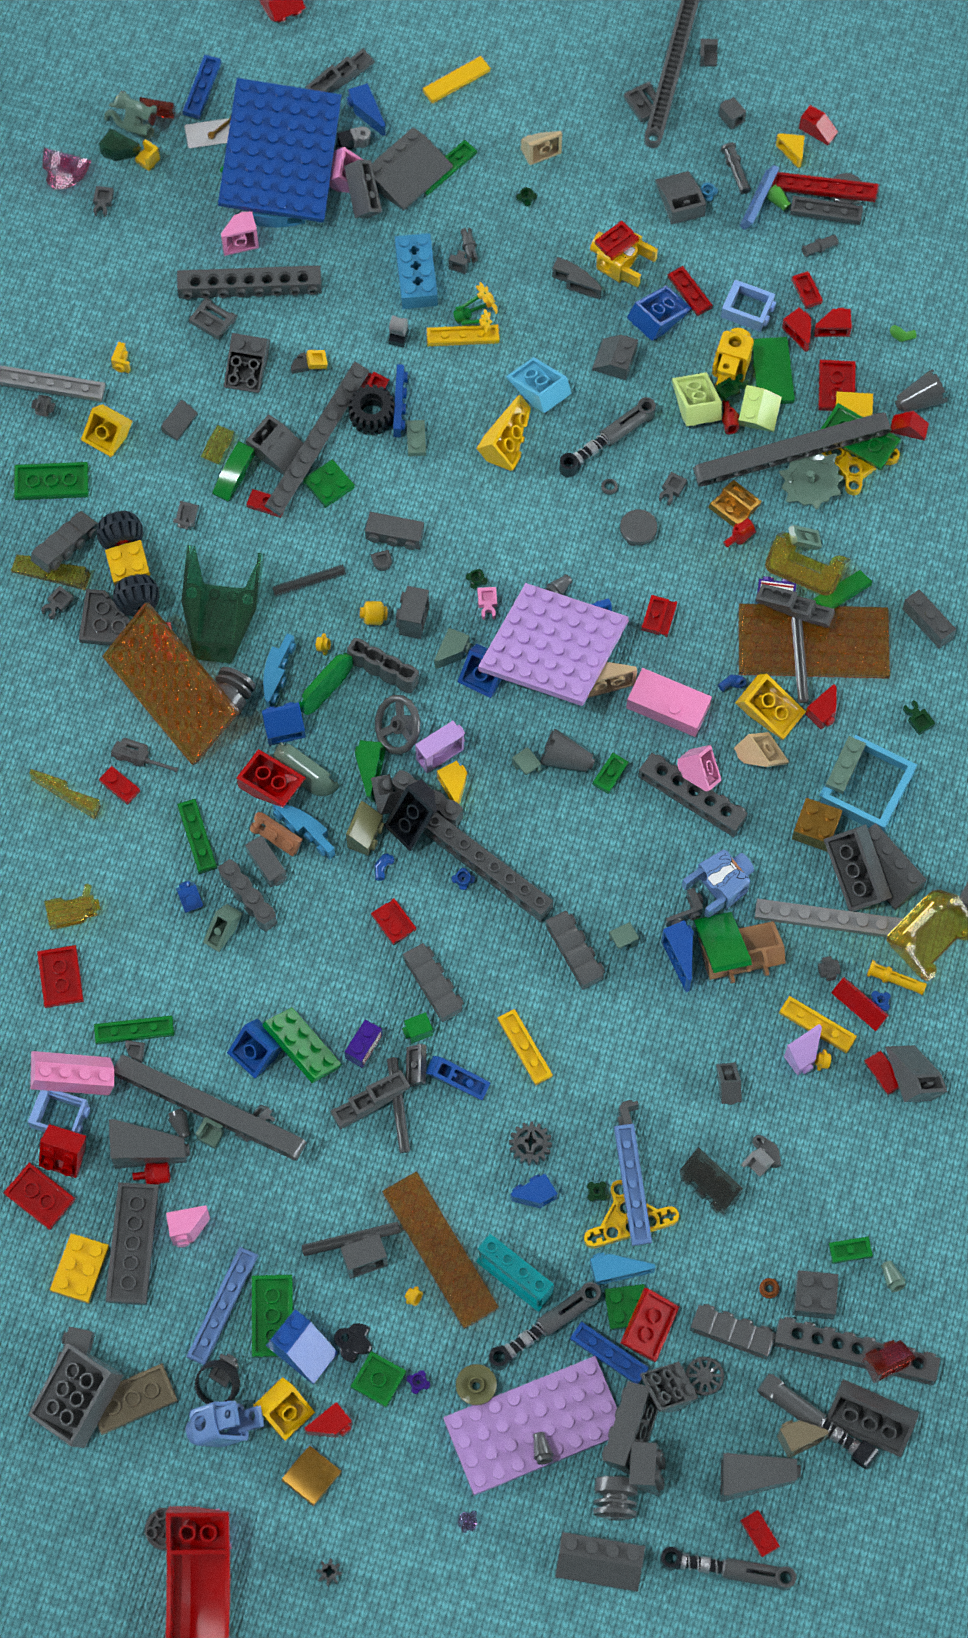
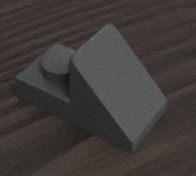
M390 774L372 777L371 781L377 811L381 815L389 814L393 811L403 791H393Z

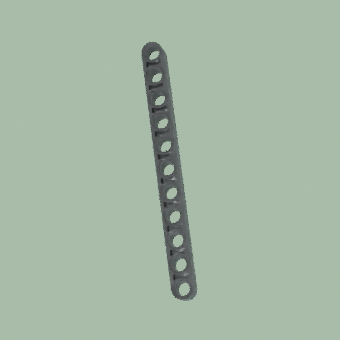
M881 412L700 463L693 467L697 485L707 486L890 433L891 428L886 413Z
M121 1055L114 1066V1076L202 1118L207 1117L221 1124L224 1128L292 1160H298L307 1144L304 1139L125 1055Z

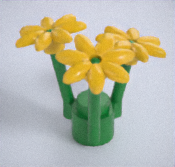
M479 282V285H476L479 291L477 296L457 306L453 314L458 324L461 323L462 326L480 324L481 327H484V333H487V331H491L490 324L493 321L490 319L491 313L487 312L486 309H484V315H481L480 320H469L472 317V312L485 307H492L495 314L498 313L492 293L488 292V286L484 287L482 282ZM478 299H483L485 303L471 309L467 307Z

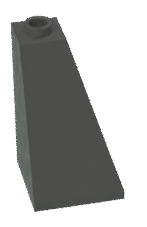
M109 1119L110 1156L115 1169L141 1167L148 1163H187V1156H190V1146L186 1144L183 1137Z
M723 1453L721 1458L720 1502L795 1484L797 1478L801 1476V1465H797V1459Z

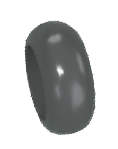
M606 479L601 484V490L608 495L614 494L618 489V484L613 479ZM610 483L614 485V488L607 490L604 486Z

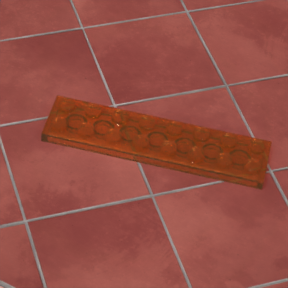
M417 1171L383 1190L382 1194L463 1329L498 1310L497 1303Z

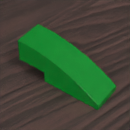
M240 441L237 442L212 492L213 495L227 502L230 501L247 474L248 466L255 457L254 448Z

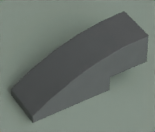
M557 256L552 269V278L567 282L566 289L600 300L602 287L579 266Z

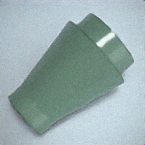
M890 1260L881 1265L887 1288L891 1292L902 1290L906 1286V1279L894 1266L893 1262Z

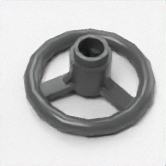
M394 694L386 698L378 707L375 716L377 740L391 754L402 755L410 751L416 744L420 734L418 710L414 703L404 695ZM395 702L396 715L392 718L391 725L382 729V719L385 710L390 704ZM404 705L407 706L411 715H404ZM392 733L403 734L408 742L401 747H394L388 743L385 736Z

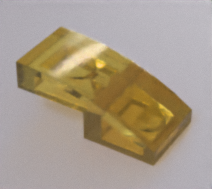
M217 425L201 457L219 465L226 448L228 449L235 432Z

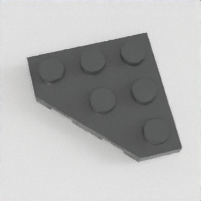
M86 589L79 642L135 647L138 632L136 625L118 610L114 601L105 590Z

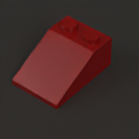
M260 749L256 751L236 777L238 788L255 798L282 808L285 807L306 779L303 775Z

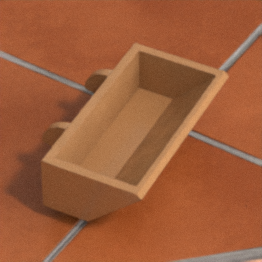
M774 921L739 928L751 957L752 965L713 973L701 940L698 937L709 979L728 976L732 984L735 983V974L762 969L764 976H769L768 967L785 964L784 944Z

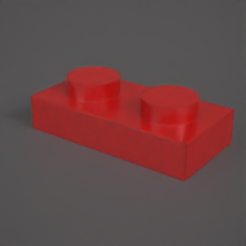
M809 271L792 276V282L805 309L822 304L823 299Z
M113 766L99 778L101 784L127 805L140 792V789Z
M759 1510L740 1520L761 1558L780 1547Z

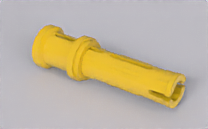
M872 960L866 975L881 979L883 983L890 982L921 995H923L927 983L893 971L890 966L884 967L879 965L874 960Z

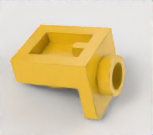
M118 341L111 358L112 369L120 373L130 372V364L126 361L128 351H126L125 343Z

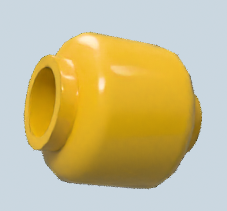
M366 601L364 606L360 607V618H363L366 625L380 626L387 620V606H384L381 601Z

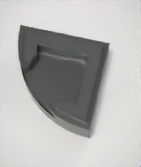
M305 352L300 353L291 364L292 374L309 371Z
M126 1040L125 1045L128 1055L142 1063L146 1044Z

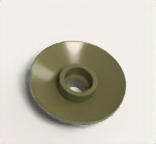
M472 1364L466 1366L457 1376V1394L467 1404H485L492 1399L496 1392L497 1382L495 1375L484 1365ZM478 1383L480 1388L475 1390L472 1385Z

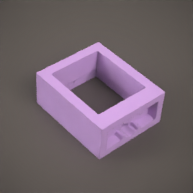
M451 721L415 744L416 760L426 773L464 750L465 732L460 725H456L454 721Z

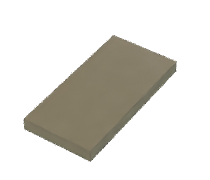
M161 1363L120 1382L97 1424L101 1435L178 1402L163 1364Z

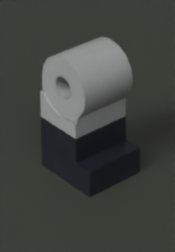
M358 127L337 133L339 148L345 147L351 150L357 147H367L370 144V130L367 127Z
M392 315L389 325L390 337L388 344L404 348L409 334L408 319L397 318L395 315Z

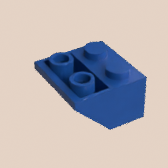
M289 702L280 707L272 706L262 711L269 746L279 744L280 742L284 743L306 738L299 702Z

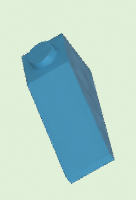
M598 1253L593 1255V1258H590L594 1282L598 1286L655 1272V1265L652 1263L613 1254L605 1255V1253Z

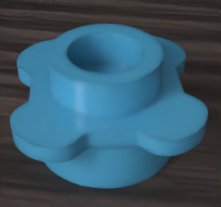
M703 183L701 186L703 197L708 202L712 201L713 196L718 193V189L711 183Z

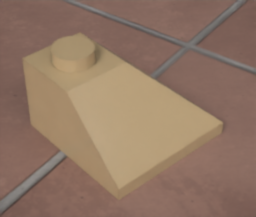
M561 131L536 133L521 139V150L529 166L561 154Z
M769 732L748 734L734 747L737 757L745 764L770 767L789 763Z

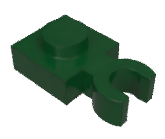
M738 374L734 381L729 377L717 384L715 390L727 402L739 395L740 389H745L749 381L740 382L743 379V374Z
M915 700L911 702L914 709H909L906 705L903 707L904 713L911 716L908 722L918 735L935 726V722L925 709L919 711L918 703Z

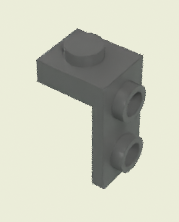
M695 888L687 890L686 894L691 909L666 918V927L690 919V921L701 917L703 913V899L701 894L696 892Z

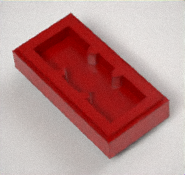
M252 489L246 503L247 508L279 518L282 517V514L279 516L265 507L271 494Z

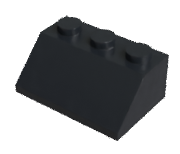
M422 779L408 785L384 824L409 851L413 850L436 812L435 792Z

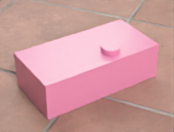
M642 668L627 699L626 708L696 737L711 706L712 696Z

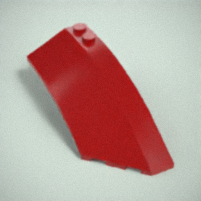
M169 1506L166 1511L167 1598L165 1638H229V1511L194 1506Z

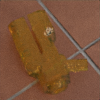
M84 884L82 896L66 901L62 898L44 901L51 930L82 924L87 918L98 916L97 911L101 910L99 899H95L94 895H90L91 885Z

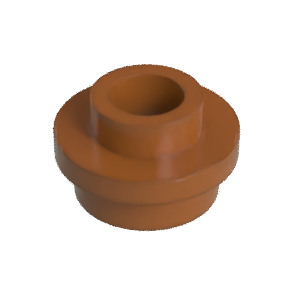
M772 1278L764 1279L759 1285V1292L764 1298L772 1299L779 1293V1284ZM771 1286L773 1291L767 1292L765 1287Z

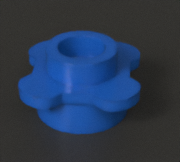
M461 868L456 875L452 876V882L458 884L461 890H466L467 886L475 881V877L466 868Z
M873 991L871 994L872 1001L883 1011L889 1010L890 1005L888 1001L891 997L888 992L879 993L878 991Z

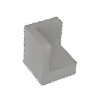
M762 1148L754 1150L741 1166L743 1168L749 1166L761 1177L775 1161Z

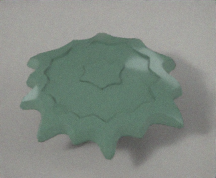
M822 453L789 462L787 470H780L779 473L785 480L782 489L788 493L786 502H799L803 506L812 504L815 509H819L820 504L829 502L830 497L839 496L841 492L838 489V483L844 479V476L838 475L840 467L835 465L837 454L833 453L827 456Z

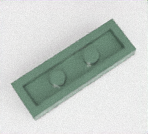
M848 736L825 787L841 794L844 793L866 743Z

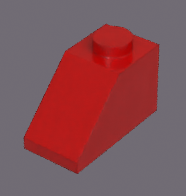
M809 105L801 116L799 129L828 146L838 134L837 129L828 116L812 105Z
M799 307L783 319L782 329L807 352L810 344L811 317Z
M832 309L815 325L814 337H850L852 329L851 309Z
M835 684L829 687L806 709L805 715L821 730L825 726H831L835 721Z
M336 1402L308 1424L304 1430L307 1435L337 1438L339 1435L343 1437L350 1432V1426L353 1424Z

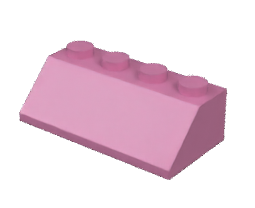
M31 1052L30 1089L110 1095L114 1087V1066L110 1057Z

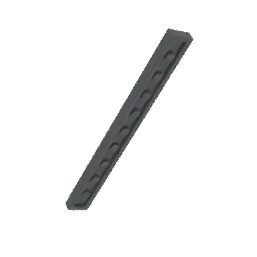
M356 361L353 362L265 504L266 508L279 516L283 513L349 406V399L353 397V392L358 391V388H360L370 372L368 369Z

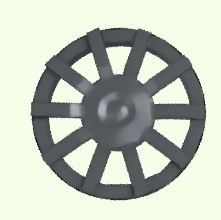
M698 1357L687 1367L686 1375L688 1379L689 1377H696L697 1379L691 1385L694 1386L698 1382L701 1384L699 1390L694 1388L696 1394L708 1396L716 1393L721 1388L724 1381V1372L720 1363L710 1357ZM702 1361H708L706 1367H703ZM699 1362L701 1369L696 1368L694 1364ZM712 1362V1363L715 1364L716 1366L713 1367V1368L710 1370V1369H709V1366H710V1363ZM690 1368L695 1370L697 1374H689ZM718 1368L720 1374H713L712 1372ZM713 1377H721L720 1383L713 1380ZM710 1383H713L717 1387L712 1390L710 1387ZM704 1385H707V1392L702 1391Z

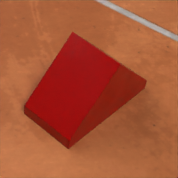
M914 410L893 415L890 433L925 441L929 423Z

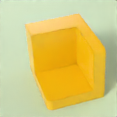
M145 139L143 141L144 149L136 156L135 162L150 171L160 161L158 147Z

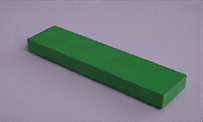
M463 140L445 156L453 167L425 191L424 194L428 196L476 155L477 150L466 140Z
M859 570L812 600H815L817 605L834 609L870 587L872 580Z
M196 799L177 804L198 873L202 874L217 869Z
M173 1016L94 1024L95 1044L174 1036Z

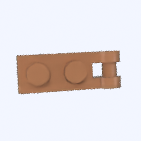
M257 812L254 817L255 822L250 826V831L254 834L262 835V837L292 857L296 855L303 839L266 814Z

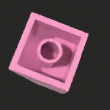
M345 147L335 150L329 187L337 192L349 193L344 166L364 159Z
M252 211L234 215L222 231L221 239L224 256L259 248L257 229Z
M711 745L690 749L678 758L677 765L683 778L702 790L710 791L722 781Z
M206 1205L166 1213L173 1246L186 1247L189 1243L195 1241L210 1220Z

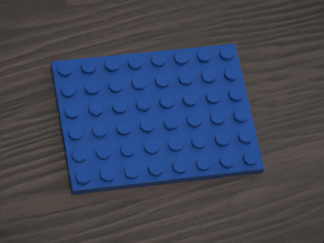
M237 78L218 206L324 223L342 95Z

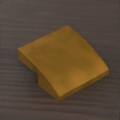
M733 480L723 488L721 494L709 504L708 508L734 527L736 523L749 518L762 501Z
M309 1445L281 1481L314 1506L342 1471Z

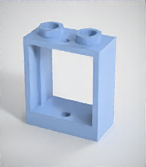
M734 280L722 307L721 318L761 332L763 326L767 327L770 311L773 312L777 303L774 301L775 294ZM739 293L766 303L760 318L733 308Z
M40 1090L28 1120L30 1128L42 1132L46 1131L48 1125L42 1124L41 1120L51 1098L80 1107L71 1131L82 1134V1122L84 1118L87 1119L90 1112L87 1100L59 1091Z

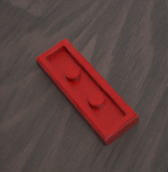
M683 266L668 274V279L697 317L712 309L713 305Z
M845 977L841 979L831 992L874 1031H877L889 1016Z

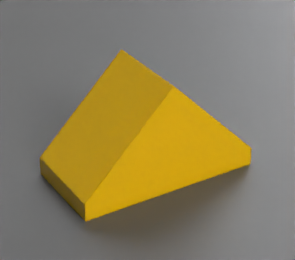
M779 133L776 139V146L797 168H800L805 136Z

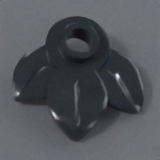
M354 1323L349 1328H340L335 1332L334 1342L340 1348L341 1356L345 1361L354 1363L357 1354L365 1355L372 1351V1345L365 1337L370 1329L367 1325ZM342 1334L347 1335L348 1340L346 1342L342 1340Z

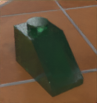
M111 128L99 143L102 156L114 161L134 158L141 152L139 143Z

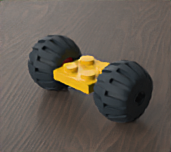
M116 511L105 515L97 526V538L106 549L105 552L115 585L113 600L121 613L128 616L143 615L158 605L160 598L159 587L149 576L151 574L141 541L143 536L142 523L132 512Z

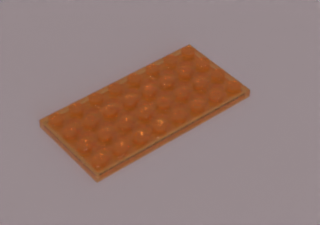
M150 603L143 604L102 656L192 765L198 763L240 712Z
M739 603V675L767 673L769 676H796L791 616L764 604ZM838 606L834 608L835 614L828 628L802 620L807 677L889 679L888 607Z

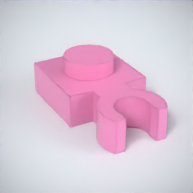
M496 587L477 588L478 606L483 608L481 612L482 619L485 620L486 613H491L492 619H495L496 611L493 607H497Z

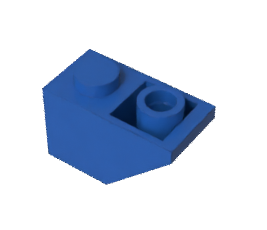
M546 1174L533 1176L529 1183L524 1186L522 1184L516 1186L510 1194L512 1202L536 1208H542L557 1199V1192Z

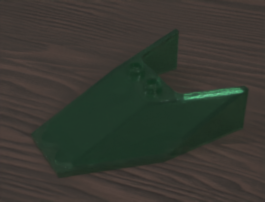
M187 545L182 606L194 659L232 664L257 608L265 553H258L257 563L247 585L244 588L204 583L195 545Z

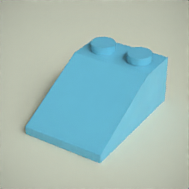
M535 357L506 376L507 380L529 403L543 413L572 394L567 377Z

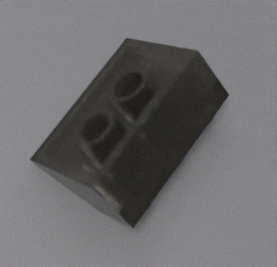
M699 1147L680 1170L681 1180L688 1186L692 1185L696 1189L695 1193L701 1199L705 1198L711 1203L710 1207L716 1213L720 1212L724 1215L740 1199L743 1188Z

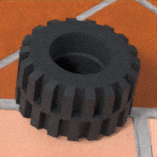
M374 384L373 387L365 385V388H362L361 386L358 388V392H353V397L349 399V416L353 427H356V430L359 432L362 430L363 434L366 435L367 433L375 435L374 433L376 432L381 434L382 430L387 431L389 429L388 425L391 426L394 420V400L390 396V392L388 390L384 391L382 386L377 388V385ZM368 406L381 408L375 414H367L362 411Z

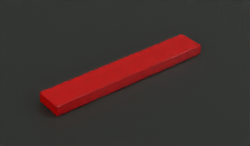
M777 172L771 187L777 185V187H781L782 191L869 202H876L879 184L783 172Z

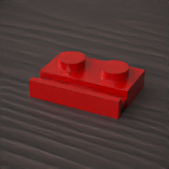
M621 220L597 238L595 245L613 261L639 241V236H636L634 231Z
M651 595L641 630L668 637L678 602Z
M395 898L371 913L372 918L393 946L411 932L416 931L415 925Z

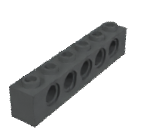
M651 753L639 769L638 777L733 838L747 819L748 813L742 806L734 805L726 796L718 795L713 789L704 791L683 778L678 766L669 764L661 755ZM664 771L666 775L661 776L657 772ZM680 781L682 785L676 786L673 782ZM695 791L698 793V795L692 796L689 794V792ZM711 801L714 803V805L708 806L705 804V802ZM727 811L730 815L723 816L721 812Z

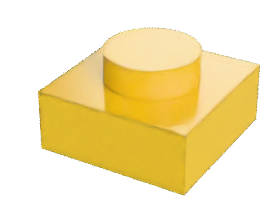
M307 350L306 357L309 369L327 368L328 363L325 350Z

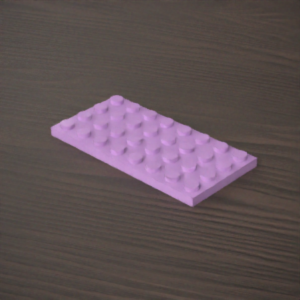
M594 1356L492 1397L485 1404L473 1405L445 1416L443 1420L475 1496L607 1442L609 1440V1430L614 1425L616 1419L615 1411L617 1407L597 1359ZM537 1432H545V1436L554 1453L553 1461L548 1464L538 1465L536 1460H534L533 1434Z

